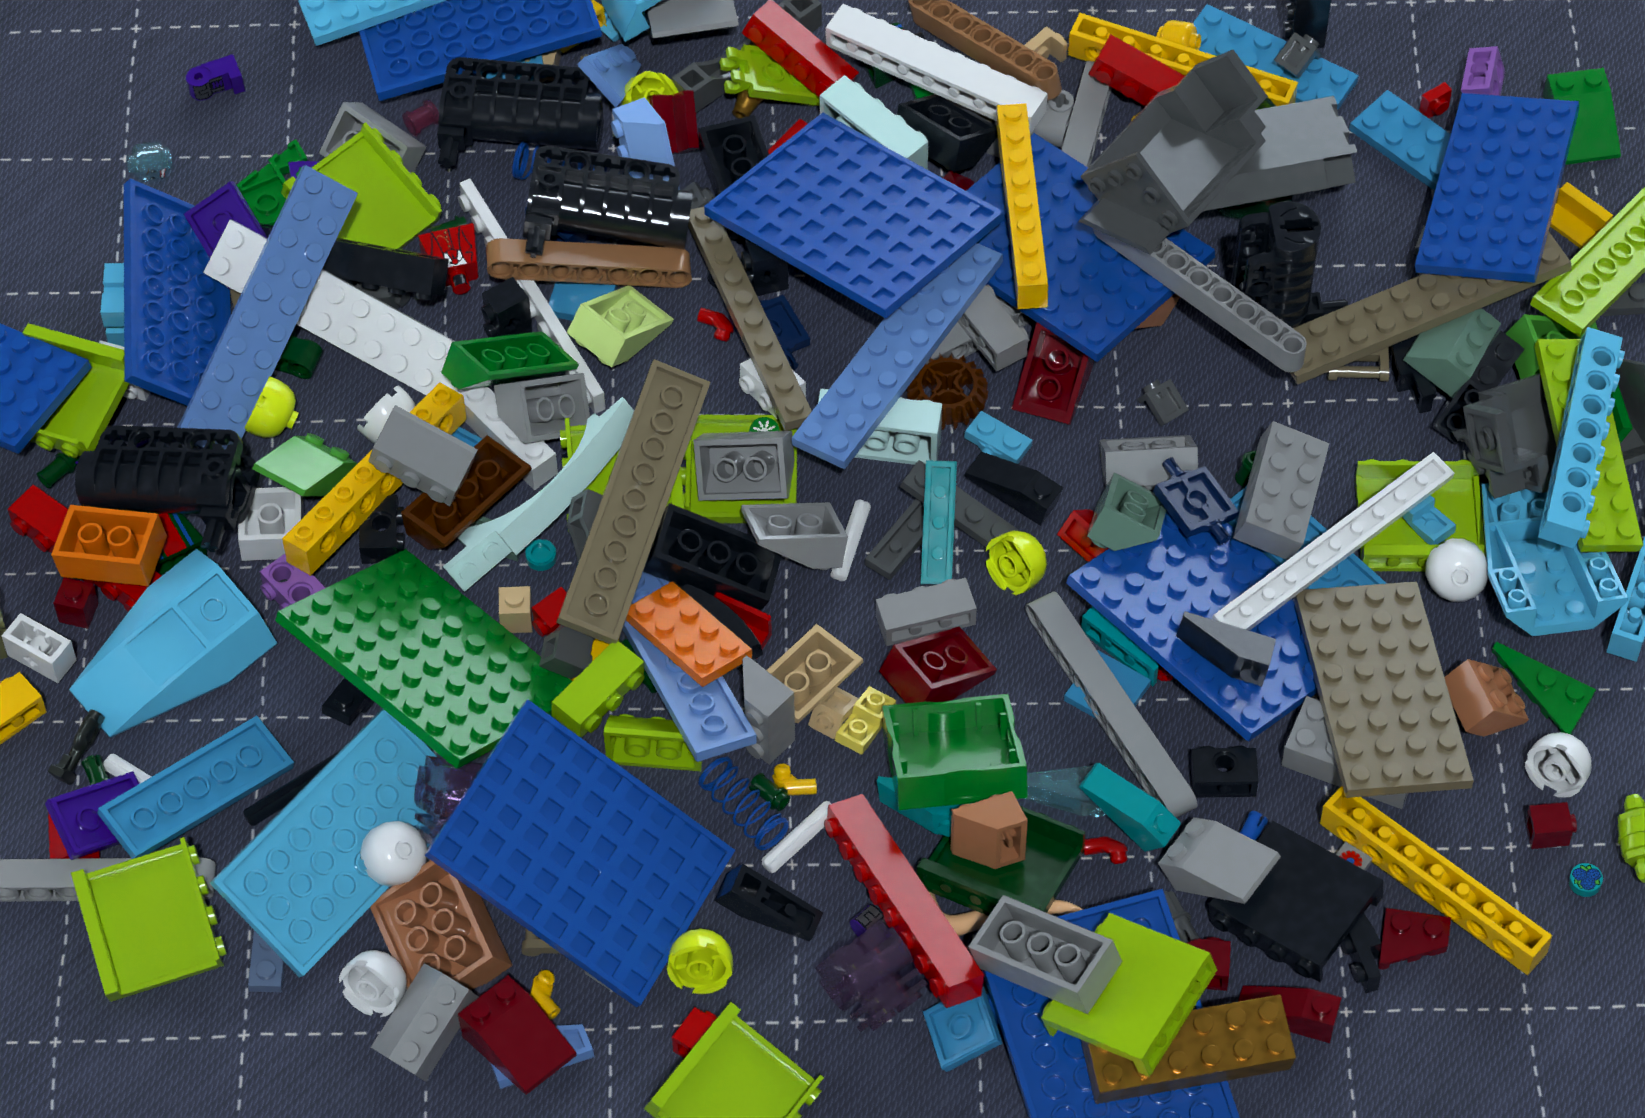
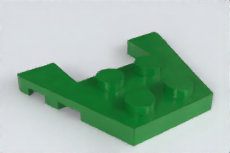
M297 139L287 144L288 148L280 155L276 153L268 159L269 163L260 171L254 170L236 185L259 223L274 225L286 201L281 192L286 181L283 175L289 173L288 162L308 161Z

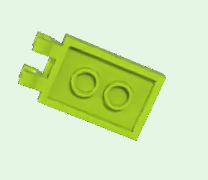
M744 44L741 50L727 47V58H721L719 61L722 71H731L732 81H725V93L736 94L748 90L749 97L820 106V98L758 46Z

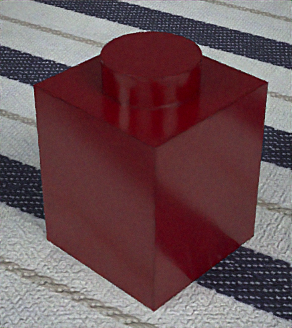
M64 577L53 604L59 623L89 629L99 602L93 583Z
M1568 802L1529 806L1525 823L1531 849L1569 846L1572 834L1577 832V822L1575 814H1570Z

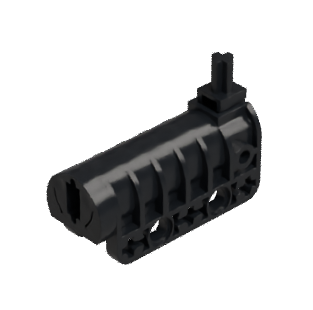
M466 57L454 58L447 65L440 99L437 138L438 146L441 150L438 163L444 165V168L447 169L451 165L455 166L458 150L465 151L466 145H473L474 139L511 143L527 142V144L599 150L604 128L602 93L588 92L589 77L579 67ZM459 68L464 69V71H462V74H456ZM473 70H476V76H472V73L474 74ZM485 71L497 73L491 79L482 77ZM517 74H522L520 79H514ZM531 75H534V81H530ZM543 76L555 78V80L549 84H545L539 81L540 78H542ZM560 78H564L563 84H560ZM580 78L578 84H572L574 79Z
M554 146L540 147L535 153L523 237L527 238L525 253H529L532 258H536V255H542L544 242L550 241V235L556 236L557 230L684 250L693 192L678 190L680 172L675 166L670 164ZM545 157L550 158L551 162L546 163ZM561 160L564 161V166L560 165ZM570 163H583L585 167L583 169H574L570 166ZM591 165H595L594 170H590ZM604 167H609L610 172H605ZM620 169L623 170V175L619 174ZM629 172H642L644 177L633 178L629 175ZM650 174H654L653 179H649ZM668 175L669 181H664L663 176Z
M1280 202L1270 206L1269 212L1249 214L1239 221L1231 285L1292 328L1348 306L1346 299L1321 302L1320 292L1311 293L1321 233L1320 220L1312 209L1298 202ZM1255 226V228H1254L1255 232H1250V230L1252 229V227ZM1256 244L1255 246H1252V247H1246V246H1248V245ZM1239 339V343L1242 348L1252 349L1250 346H1248Z
M111 426L101 434L96 451H84L80 456L75 474V488L81 506L137 512L198 514L206 525L201 547L208 549L210 552H216V549L220 547L224 530L234 531L236 523H242L246 519L260 473L252 469L254 463H256L253 458L241 455L243 443L238 434L233 430ZM151 438L147 446L137 447L141 439ZM207 440L206 445L202 449H193L197 441ZM165 443H171L170 447H167ZM222 445H228L226 449L222 447ZM249 467L251 470L246 471L243 475L242 472H244L246 468Z

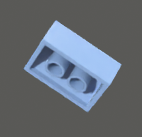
M645 97L612 109L614 121H611V127L615 137L619 138L620 146H617L619 157L675 166L666 123ZM629 172V175L633 178L644 177L642 172ZM650 174L649 179H653L654 174ZM663 176V180L669 181V176Z

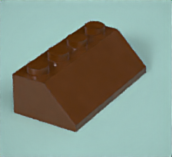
M486 435L474 446L478 451L467 479L451 506L443 502H436L427 493L423 492L401 512L406 534L427 550L446 548L532 470L531 465Z

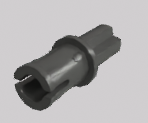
M1164 891L1180 941L1187 943L1188 938L1191 941L1200 939L1190 922V913L1184 911L1176 894L1173 891Z

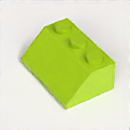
M619 641L616 644L611 643L552 701V717L581 738L587 732L592 733L598 728L602 717L609 710L613 712L619 707L623 701V696L630 689L634 691L641 685L644 680V661Z
M629 714L609 715L604 726L605 753L616 764L701 772L703 760L696 762L673 720H666L662 717L639 718Z

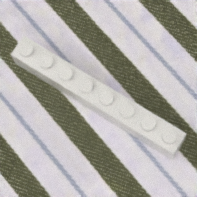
M842 4L826 26V45L995 121H997V105L1026 103L1030 135L1047 111L1048 93L1043 92L1040 88L1027 85L1016 80L1013 76L995 71L989 66L970 60L960 53H954L935 42L920 38L908 30L897 28L883 19H877L865 14L858 8Z

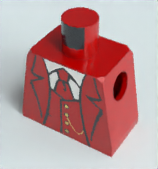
M470 223L418 235L421 254L449 259L445 287L451 285L455 294L468 292L470 290L469 281L476 280L479 277L474 224Z

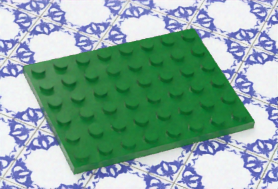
M406 549L279 610L275 619L283 628L456 769L493 750L527 699L552 716V701L572 682L567 677L539 667L540 655Z

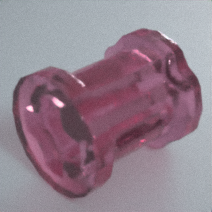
M427 99L416 110L404 112L402 118L410 133L417 136L420 134L421 129L432 123H438L439 111Z

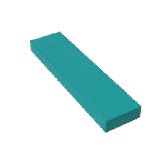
M926 460L921 585H937L952 579L957 461Z

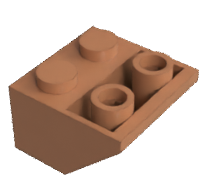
M1467 659L1444 677L1452 705L1467 733L1484 737L1529 721L1524 710L1525 704L1521 697L1515 693L1511 685L1512 678L1505 669Z
M1011 791L1001 795L996 794L988 799L972 804H964L953 809L950 846L952 854L994 869L1025 860L1028 820L1014 793Z

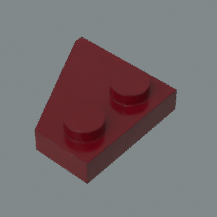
M1386 908L1378 969H1387L1390 964L1407 960L1409 963L1420 960L1426 955L1434 956L1447 952L1451 917Z

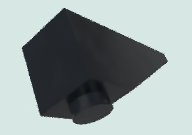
M984 452L977 456L964 474L965 477L1040 526L1057 505L1063 490L1062 486L1037 470Z
M1186 611L1183 613L1176 637L1230 677L1259 686L1263 685L1270 666L1276 642L1275 638Z
M741 864L725 875L714 900L742 918L807 941L812 940L823 915L822 911L744 864Z

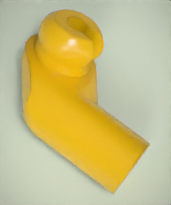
M778 764L774 767L773 781L779 788H786L788 795L817 794L816 778L797 779L791 774L790 766L787 764Z
M542 970L533 979L530 996L547 1017L552 1020L561 1010L551 999L555 976L548 970Z

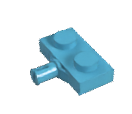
M983 411L979 412L966 429L964 438L976 444L981 452L1019 464L1031 448L1033 441Z

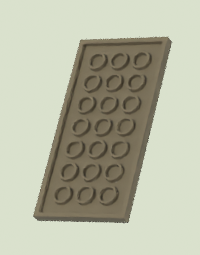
M1417 581L1304 589L1293 599L1345 797L1353 798L1472 788L1474 779Z

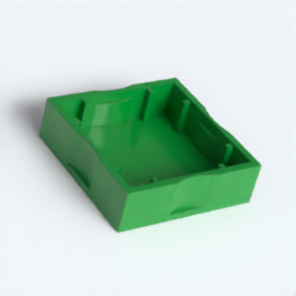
M1009 694L968 697L945 702L926 701L882 706L883 737L899 810L975 803L988 799L993 795H1001L1011 791L1016 799L1028 798L1027 765L1021 741L1015 733V718Z

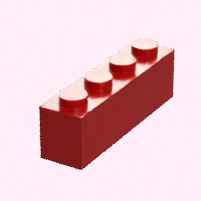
M768 0L759 8L742 31L743 35L819 98L820 94L844 75L851 81H854L859 74L855 68L773 0Z
M1111 34L1088 73L1099 82L1107 84L1144 106L1159 92L1176 86L1185 77V75Z

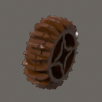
M939 353V357L936 360L929 358V363L923 366L907 387V399L931 400L935 403H942V430H944L946 425H952L956 430L958 423L961 422L967 426L969 419L974 420L979 412L984 410L985 402L988 399V382L983 377L982 369H976L974 361L966 363L964 355L959 359H955L953 353L948 358H943ZM965 385L971 391L969 396L964 394V390L962 389ZM926 387L931 389L932 395L930 397L924 392Z

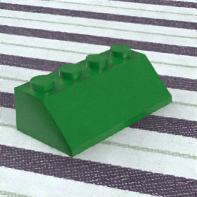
M543 331L452 342L441 373L451 381L454 387L466 390L474 387H489L497 384L550 378L578 369L579 363Z

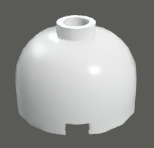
M399 385L393 388L397 392L393 397L387 393L365 415L364 419L368 422L365 427L360 424L357 426V430L373 443H376L395 405L407 412H410L415 407L412 398Z
M1451 538L1430 552L1426 561L1425 575L1430 587L1440 597L1451 602H1465L1475 598L1484 589L1488 581L1486 557L1475 543L1466 539Z
M1563 732L1547 734L1540 738L1528 752V759L1525 762V769L1532 782L1542 790L1544 784L1556 790L1557 792L1553 795L1556 797H1571L1579 793L1591 773V756L1587 747L1573 735Z
M401 821L385 822L368 832L362 842L360 855L361 860L364 859V865L367 868L365 871L370 878L378 884L393 887L409 882L419 873L427 861V857L424 856L427 852V845L420 831L411 824Z
M370 950L358 954L347 963L339 976V983L343 980L345 986L343 990L345 998L356 1009L370 1016L373 1014V1011L383 1013L380 1017H386L392 1013L407 989L406 973L401 964L391 955L378 950Z

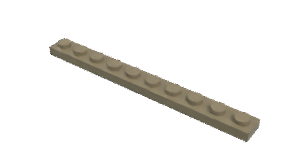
M704 206L691 209L688 224L690 231L785 431L799 428L812 410L723 225L705 215Z

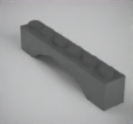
M783 0L779 4L782 9L811 33L822 26V3L818 0ZM747 39L736 48L738 50H741L744 44L753 46L757 45H755L751 40ZM726 54L704 62H693L671 77L678 92L694 90L696 113L725 93L724 83L726 80L732 81L731 71H722L719 61L721 58H727Z
M590 489L584 490L571 499L566 525L573 540L577 563L603 496ZM560 624L555 631L544 638L539 667L569 679L575 678L592 663V655L590 653L595 638Z

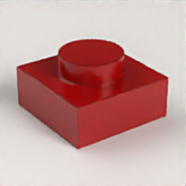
M1446 82L1422 94L1419 112L1427 118L1441 115L1449 108L1452 89Z

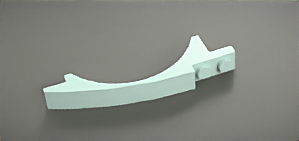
M623 397L601 416H597L594 413L587 419L583 438L575 453L563 469L541 491L507 514L489 522L468 527L457 537L465 548L443 567L464 592L510 552H513L515 555L520 553L571 504V499L581 493L596 478L620 449L634 412Z

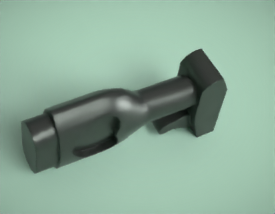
M90 709L87 716H85L74 737L69 754L64 753L57 765L51 764L48 772L55 779L68 785L74 783L76 775L73 772L82 755L93 743L105 719L97 711Z

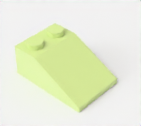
M628 285L580 304L567 333L575 339L577 344L595 354L600 362L612 368L632 358L668 328L674 319L632 286Z

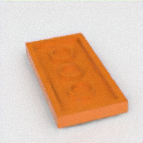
M673 581L633 603L629 608L626 621L702 687L743 664V658L746 655L752 658V649Z

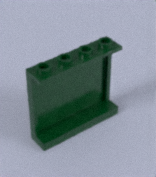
M1020 806L1028 820L1025 860L994 869L953 855L950 850L951 837L944 836L930 859L922 858L917 866V875L929 892L988 916L1003 895L1047 913L1084 853L1085 831L1073 825H1067L1052 819L1046 814L1037 813Z

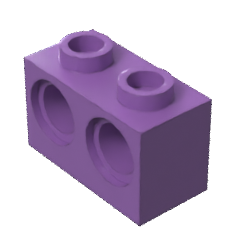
M1498 46L1469 48L1461 87L1462 93L1500 96L1505 69Z
M285 554L260 571L262 580L260 588L263 594L270 601L274 599L279 604L280 610L325 588L313 574L310 576L286 561Z

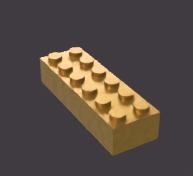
M1281 994L1192 1010L1150 1077L1139 1073L1133 1061L1081 1040L1095 1104L1289 1070L1296 1059Z

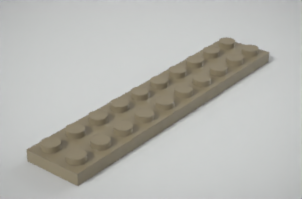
M1548 231L1535 283L1437 274L1417 276L1293 328L1305 337L1307 344L1303 367L1296 372H1290L1297 385L1569 272L1572 270L1571 261Z
M653 359L556 623L608 644H616L618 642L711 382Z

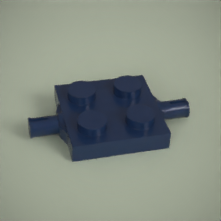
M784 294L770 300H761L760 303L791 368L793 370L797 369L799 364L792 353L810 345L808 333ZM730 316V322H731V324H732L733 327H734V331L736 332L737 336L739 337L740 341L742 342L743 346L745 347V345H744V343H743V341H742V339H741V337H740V335H739V333H738V330H737V328H736V326H735V324H734V322H733V320H732V318H731V316Z
M1173 457L1166 459L1162 465L1171 475V478L1156 484L1153 490L1154 494L1187 538L1204 531H1212L1220 545L1227 543L1231 536L1222 524L1237 518L1239 511L1206 466L1184 471L1181 470Z

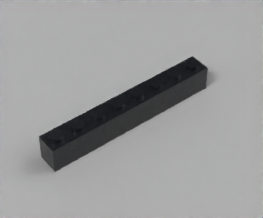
M259 223L266 236L269 237L274 225ZM337 238L322 269L350 284H353V281L362 282V288L379 290L380 286L388 287V293L406 295V291L415 292V298L432 300L433 295H444L449 259Z

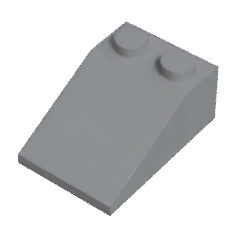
M830 502L741 506L744 518L758 545L812 569L842 568L848 536Z
M1193 817L1173 845L1168 848L1158 865L1177 891L1245 904L1281 856L1277 851L1217 821Z

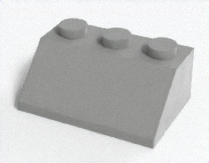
M662 0L645 10L646 21L650 27L647 29L648 35L652 38L739 26L733 0Z
M342 103L319 153L322 156H328L361 131L362 124L366 122L371 128H376L381 133L385 145L390 150H395L400 155L404 167L409 172H415L427 146L364 103Z
M584 373L494 385L498 416L523 443L560 438V430H566L565 418H569L570 426L587 425L590 413Z
M395 405L372 449L368 462L373 464L377 470L383 473H390L401 479L405 485L427 493L434 501L443 502L451 506L467 479L478 449Z
M792 431L703 433L694 439L698 501L788 498L795 461Z
M1191 435L1099 440L1105 486H1107L1115 472L1147 490H1154L1156 484L1171 478V475L1162 465L1166 459L1171 457L1174 458L1181 470L1198 469V447Z
M746 655L743 658L745 716L756 733L757 744L747 746L746 748L754 758H761L770 765L795 741L794 692Z
M424 963L371 1048L426 1082L460 1028L457 1014L479 997L468 988Z

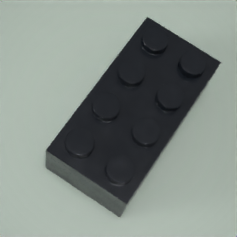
M755 115L698 128L699 150L715 196H718L769 155ZM727 228L730 240L743 238Z
M669 503L665 508L643 572L669 582L673 581L679 586L689 584L712 596L716 592H720L762 611L770 601L782 555L758 545L754 536Z

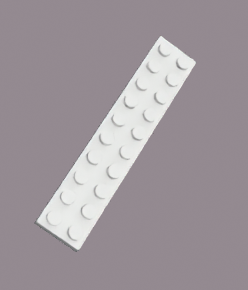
M229 220L203 273L242 293L267 238L234 220ZM321 270L296 323L297 325L424 395H427L439 383L456 392L461 390L454 387L451 381L441 373L451 343L455 342L454 340L328 271Z

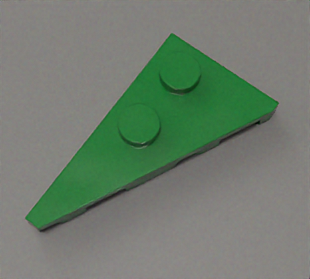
M1496 642L1492 648V653L1495 654L1500 665L1504 669L1508 668L1518 679L1517 685L1533 703L1539 706L1540 712L1546 719L1550 717L1561 732L1572 735L1592 701L1596 689Z

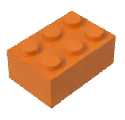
M70 505L51 556L61 577L149 586L167 534L159 515L156 513Z

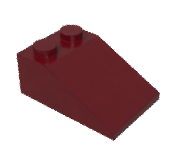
M1036 323L1012 410L1070 425L1092 372L1094 360L1049 331L1040 323Z
M960 626L893 645L879 670L906 703L952 701L993 676L997 671L995 666Z
M506 976L457 1014L462 1037L525 1095L577 1056L576 1051L530 994L510 976Z

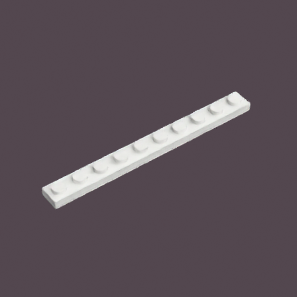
M471 179L460 182L461 195L458 196L459 204L464 212L468 211L470 213L475 231L477 233L481 232L485 237V246L494 239H508ZM516 280L529 297L531 318L534 317L536 319L538 331H543L579 363L578 369L566 372L565 374L584 373L590 408L595 414L605 410L604 391L535 281Z
M1432 452L1214 614L1212 620L1250 631L1449 482L1455 473Z

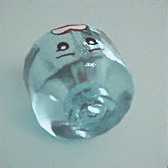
M159 141L134 145L131 155H127L126 158L129 173H134L136 178L142 182L162 179L167 175V171L172 169L170 151L168 147H164Z

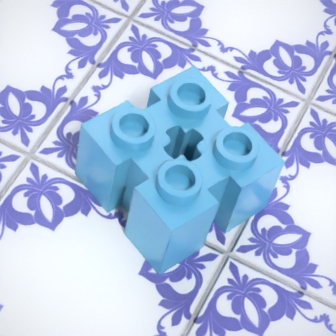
M105 263L103 277L104 293H102L100 313L103 325L106 327L108 343L124 347V263Z

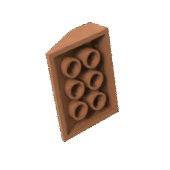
M431 860L422 866L419 873L412 880L391 887L370 907L391 956L401 964L406 973L407 989L424 963L442 972L469 990L487 984L513 966L481 896Z

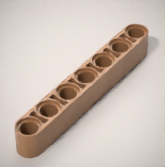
M908 0L916 25L978 62L989 66L991 69L1013 76L1016 80L1027 85L1040 88L1043 92L1048 93L1047 100L1054 99L1061 93L1062 87L1058 69L1052 61L948 0Z
M498 238L491 240L486 245L488 274L498 279L513 277L515 280L682 288L690 284L692 280L690 254L685 249L545 241L543 254L532 258L529 253H525L526 240Z

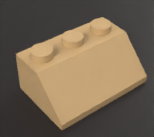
M816 624L766 671L794 692L795 723H799L863 663V658Z

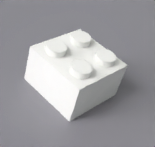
M286 487L256 488L246 519L242 523H238V542L242 561L275 560L285 554L282 538L304 517L303 496Z

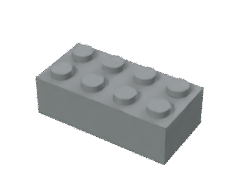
M1272 421L1259 439L1233 539L1286 560L1294 556L1304 544L1329 443Z
M1306 696L1285 745L1282 766L1341 787L1342 782L1321 702ZM1409 793L1366 797L1403 809Z
M1005 895L1001 897L968 946L980 969L1086 1014L1089 1013L1122 963L1113 940Z

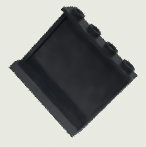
M1272 821L1257 842L1277 851L1281 856L1245 904L1213 898L1209 903V919L1218 930L1222 932L1228 931L1239 937L1245 945L1257 947L1266 952L1274 961L1288 964L1305 978L1311 977L1321 982L1323 979V967L1370 904L1377 906L1382 900L1383 880Z

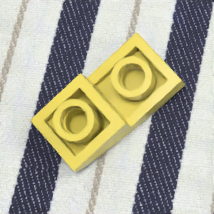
M869 686L854 704L852 714L836 732L835 741L862 755L883 726L882 706L895 705L896 700Z

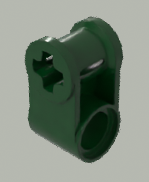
M290 336L274 370L294 375L300 379H310L323 353L322 347L314 341Z

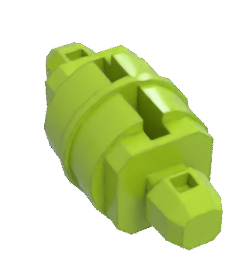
M1632 794L1625 798V813L1617 817L1618 844L1620 845L1621 854L1625 862L1635 868L1638 879L1645 883V802L1640 795Z

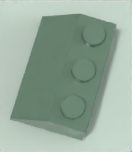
M1480 308L1418 334L1403 360L1449 396H1452L1471 378L1501 323L1491 314Z
M1114 472L1097 502L1087 537L1091 538L1095 545L1104 549L1110 548L1113 551L1157 541L1162 529L1166 509L1153 492Z

